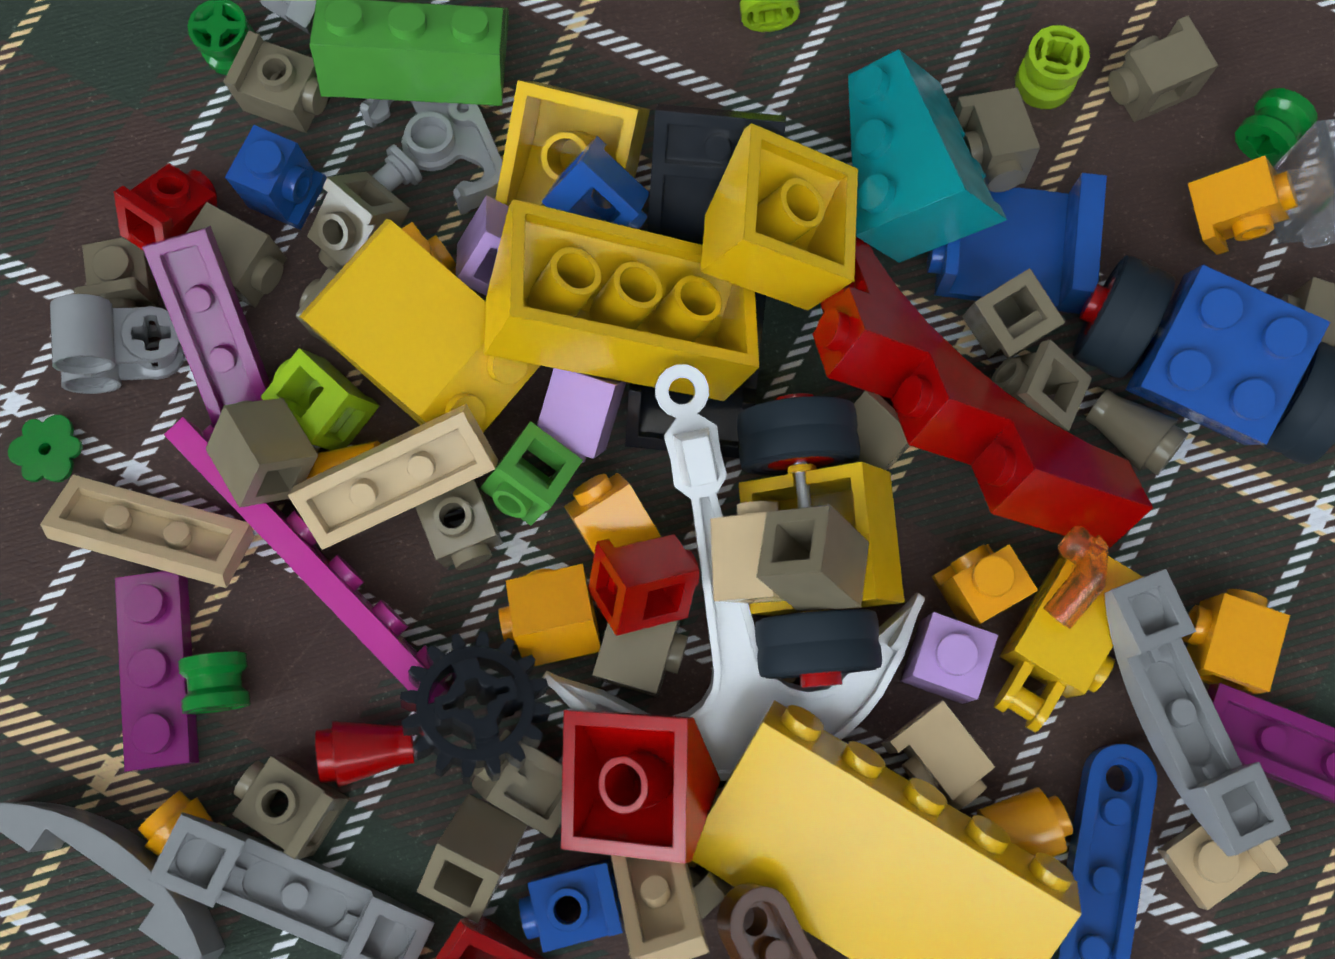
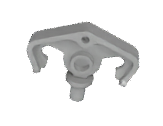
M365 99L364 102H361L360 111L365 125L375 128L377 124L388 119L391 115L390 104L394 100ZM410 101L417 115L412 117L406 125L402 137L403 152L394 144L387 148L386 164L374 173L372 177L392 192L401 183L417 185L421 182L422 175L419 170H443L456 160L465 159L480 166L484 170V174L481 179L475 182L461 181L454 189L453 195L460 214H466L468 211L479 207L486 195L495 199L502 158L478 105Z

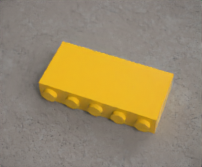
M775 700L711 806L692 861L734 887L744 883H756L779 891L789 902L804 931L849 959H1051L1081 915L1078 883L1074 880L1070 870L1057 859L1041 852L1036 853L1035 856L1010 842L1008 834L992 820L981 815H974L970 818L947 804L946 797L930 783L919 778H911L910 781L885 767L882 757L870 747L856 741H850L847 744L825 731L823 723L808 710L796 705L785 707Z

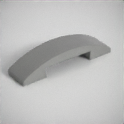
M1167 569L1105 592L1110 636L1131 703L1162 767L1201 826L1227 856H1236L1291 830L1260 763L1241 764L1187 651L1182 637L1192 634L1196 630Z
M0 802V832L28 852L61 849L66 842L154 904L138 928L141 932L180 959L219 958L225 949V945L208 907L205 904L147 881L159 856L144 847L147 841L111 820L79 808L46 802Z
M183 812L147 881L213 908L215 903L226 906L338 953L342 959H418L435 923L433 919L398 900L308 858L294 860L285 854L284 849L279 846Z

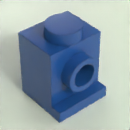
M253 125L225 176L248 208L300 230L316 203L327 179L325 174L313 169L298 143L256 125Z
M596 136L558 176L541 202L549 208L639 229L648 217L642 211V208L650 193L604 150L607 144Z
M611 859L532 879L527 883L530 896L519 898L520 916L526 938L530 940L539 937L543 953L608 935L610 937L621 934L625 930ZM572 896L579 901L581 914L577 920L567 922L558 916L556 904L560 897Z

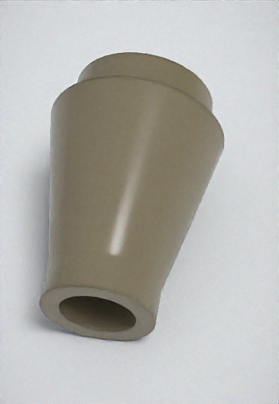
M1108 389L1100 396L1085 419L1095 426L1139 471L1145 467L1157 476L1166 467L1189 435V433L1176 426L1179 419L1122 398Z

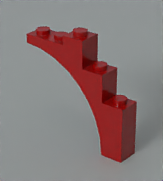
M856 237L854 282L820 303L824 314L821 316L817 328L813 332L827 378L891 399L908 445L971 465L991 514L1110 549L1154 508L1129 460L1095 447L1049 422L1008 394L967 361L925 320L899 290L875 256L871 246Z

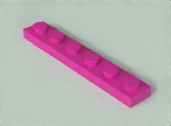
M184 417L174 424L164 436L407 690H418L409 681L408 671L411 666H419L427 670L430 668L427 661L428 647L424 645L417 652L401 636L408 628V625L383 600L372 606L357 590L365 582L362 577L339 555H336L329 561L315 546L317 541L298 512L294 510L287 517L273 502L239 508L206 451V446L215 428L212 424L201 430ZM451 673L436 686L429 704L434 703L435 697L447 694L451 686L445 680Z

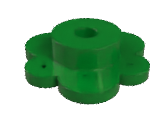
M52 415L44 422L38 419H30L25 422L22 427L23 436L14 439L9 445L8 457L11 462L22 467L21 473L23 478L30 482H39L43 478L52 482H62L72 474L74 467L72 459L81 454L83 444L78 438L73 436L74 427L68 418L62 415Z

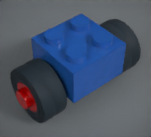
M1128 255L1118 262L1103 286L1096 285L1093 293L1085 301L1079 318L1084 320L1073 351V357L1078 361L1097 367L1102 372L1113 377L1123 378L1143 354L1125 390L1243 445H1261L1272 451L1282 453L1285 457L1298 463L1311 464L1317 461L1335 443V347L1321 342L1330 321L1205 265H1201L1184 274L1173 297L1176 278L1171 273L1158 267L1150 266L1145 261Z

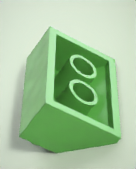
M316 0L310 49L321 96L502 106L509 17L508 8L381 0Z

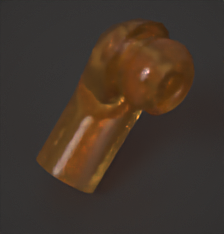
M1082 526L1073 527L1058 545V551L1061 556L1073 563L1071 574L1043 607L1051 616L1069 629L1086 612L1107 583L1108 545L1100 535L1094 537Z

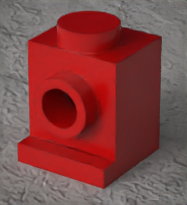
M170 163L131 190L121 186L114 191L120 235L141 250H143V246L149 243L186 233L206 202L217 207L216 190L206 175L196 169H192L185 174Z
M675 534L614 547L609 539L596 542L588 591L615 635L619 636L688 618L694 591L699 584V567L693 553L683 547Z

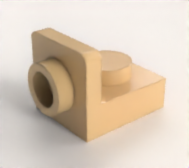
M1198 821L1157 849L1197 907L1206 910L1215 906L1260 872L1277 874L1288 866L1287 861L1276 847L1280 844L1279 836L1236 856H1227Z

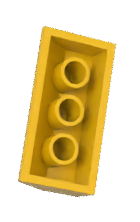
M513 199L508 207L486 296L484 355L655 388L658 377L667 368L674 365L687 364L697 368L705 376L709 385L708 398L725 401L759 368L755 291L702 273L703 245ZM678 378L670 384L669 391L694 395V386L688 379Z

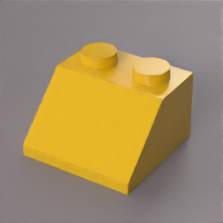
M751 123L743 130L705 214L701 272L807 311L854 282L858 168Z

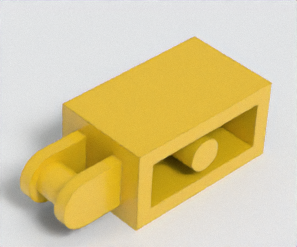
M1081 539L1062 549L999 656L1015 667L999 692L993 707L1002 713L1007 709L1015 712L1027 720L1025 727L1036 733L1050 716L1061 695L1065 698L1085 695L1087 690L1093 693L1096 692L1108 678L1115 663V659L1108 655L1113 644L1107 620L1104 593L1143 578V576ZM1029 675L1046 685L1040 697L1023 687Z

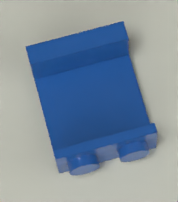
M1081 173L1069 193L1014 187L1004 192H992L989 190L993 200L1001 206L1007 220L928 251L927 273L936 274L934 295L977 301L1030 268L1058 311L1080 314L1085 301L1099 283L1107 176Z

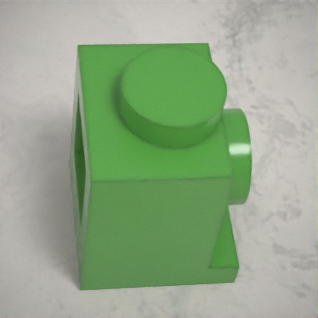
M530 421L497 463L496 469L490 473L479 489L493 498L495 506L503 514L521 518L532 526L545 511H548L553 506L583 460ZM526 450L530 451L553 468L555 473L549 478L523 459L522 455Z

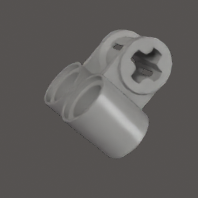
M90 294L64 295L53 299L50 303L52 367L61 371V387L67 391L82 394L111 392L121 387V380H159L168 378L176 373L183 364L184 351L168 311L163 308L153 306L112 308V303L108 299ZM149 321H154L156 325H149ZM161 337L158 350H146L149 338ZM158 362V366L152 365V363Z

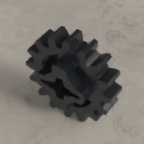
M480 631L476 640V646L466 647L460 634H453L451 652L444 654L440 649L431 645L427 648V661L430 668L427 670L419 666H411L409 669V681L418 690L401 692L400 706L405 710L416 713L409 715L401 721L404 736L421 734L422 737L413 747L414 756L420 760L432 753L438 756L435 767L436 775L442 777L449 771L452 765L461 767L463 784L471 783L475 768H485L491 781H497L501 773V761L506 759L518 769L524 765L526 756L523 748L520 746L522 743L531 747H539L543 733L531 723L548 721L551 706L535 701V699L540 698L546 693L548 683L546 678L529 679L528 676L534 668L536 659L529 655L521 658L519 661H515L512 658L513 640L508 638L501 644L498 650L489 647L488 632ZM480 667L495 670L502 674L504 678L499 679L481 670ZM451 673L453 684L447 694L435 697L434 703L429 704L436 686ZM476 696L477 702L480 705H487L486 716L475 718L470 708H464L465 698ZM521 709V717L517 726L506 739L500 742L498 727L502 719L514 716L515 711ZM453 734L470 743L472 749L456 746L443 737Z

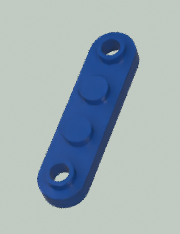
M1112 744L1099 747L1088 756L1084 763L1073 823V834L1071 835L1066 865L1073 874L1074 880L1078 883L1081 915L1051 959H1130L1158 782L1157 772L1151 759L1142 750L1134 746ZM1114 765L1122 770L1125 778L1123 786L1118 791L1111 789L1106 781V773Z

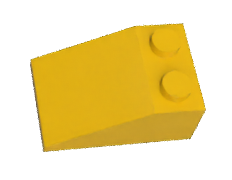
M518 80L495 200L507 206L510 205L513 199L545 206L541 201L558 176L596 136L607 144L604 150L635 178L650 109L535 81Z
M386 219L299 316L420 426L467 404L484 433L541 366L484 355L486 301L389 219Z

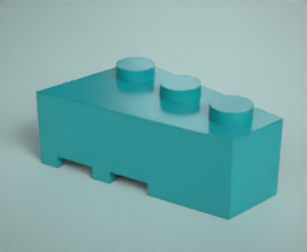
M899 49L848 75L852 166L858 168L856 237L900 263L1007 220L1001 206L993 200L983 180L986 175L980 163L972 157L963 139L966 134L938 80Z

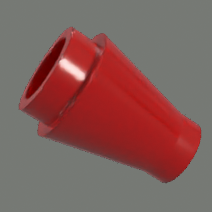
M332 721V728L319 729L315 732L316 759L320 783L337 781L338 787H342L401 765L415 763L413 737L404 736L402 725Z

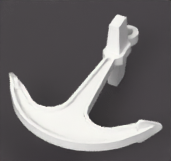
M680 364L667 368L658 377L655 385V397L659 406L668 415L676 417L663 436L670 457L674 486L689 497L692 502L713 668L711 684L702 700L687 712L673 716L694 717L721 781H727L774 700L785 707L796 705L808 710L823 723L825 731L840 740L850 734L868 716L885 693L905 655L925 597L915 593L903 607L879 627L878 640L882 652L881 668L842 674L843 685L801 688L800 685L788 683L782 678L766 679V677H760L757 662L758 648L755 639V625L749 604L715 602L713 599L710 518L723 517L717 493L727 477V472L720 451L717 425L698 414L706 405L709 397L707 380L697 368L687 364ZM678 378H686L694 386V396L685 404L675 403L669 396L670 384ZM546 671L542 677L547 679L548 686L571 709L648 714L604 690L560 677L549 671Z

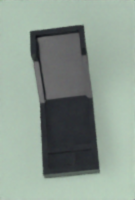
M657 104L655 110L647 232L703 245L705 214L743 130L752 123L784 137L786 116ZM755 292L760 361L766 295ZM759 368L725 401L708 398L706 405L698 413L717 425L722 457L740 458L737 416L741 411L755 406ZM630 384L626 447L668 451L663 435L676 417L668 415L659 406L655 397V388ZM669 391L670 398L678 404H685L694 396Z

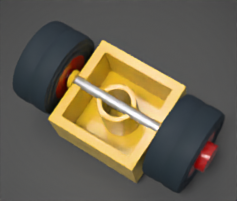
M798 393L780 396L773 401L761 403L741 411L737 416V434L740 442V464L743 471L775 477L740 482V503L755 501L777 502L778 511L830 504L869 542L862 605L856 608L905 603L891 473L865 462H856L860 457V442L857 433L858 423L854 404L842 398ZM786 601L749 604L751 614L772 616L758 620L755 624V639L758 648L757 662L760 677H766V679L800 677L801 688L843 685L842 674L871 671L882 666L881 645L878 640L879 624L875 611L842 608L798 612Z

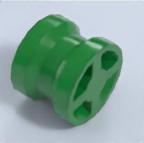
M207 0L197 6L190 15L187 24L189 37L201 52L211 69L222 75L228 74L248 31L255 32L251 25H249V21L240 6L231 0ZM234 34L235 37L232 41L224 45L225 42L229 41L230 35Z
M1272 88L1265 91L1254 106V115L1245 118L1236 130L1235 142L1239 149L1252 160L1266 156L1273 167L1286 165L1298 150V140L1306 138L1317 124L1318 114L1314 106L1299 93L1285 88Z
M238 651L215 652L189 656L178 660L179 674L187 680V694L181 699L182 714L223 712L251 705L250 692L242 687L241 673L248 667L247 653Z

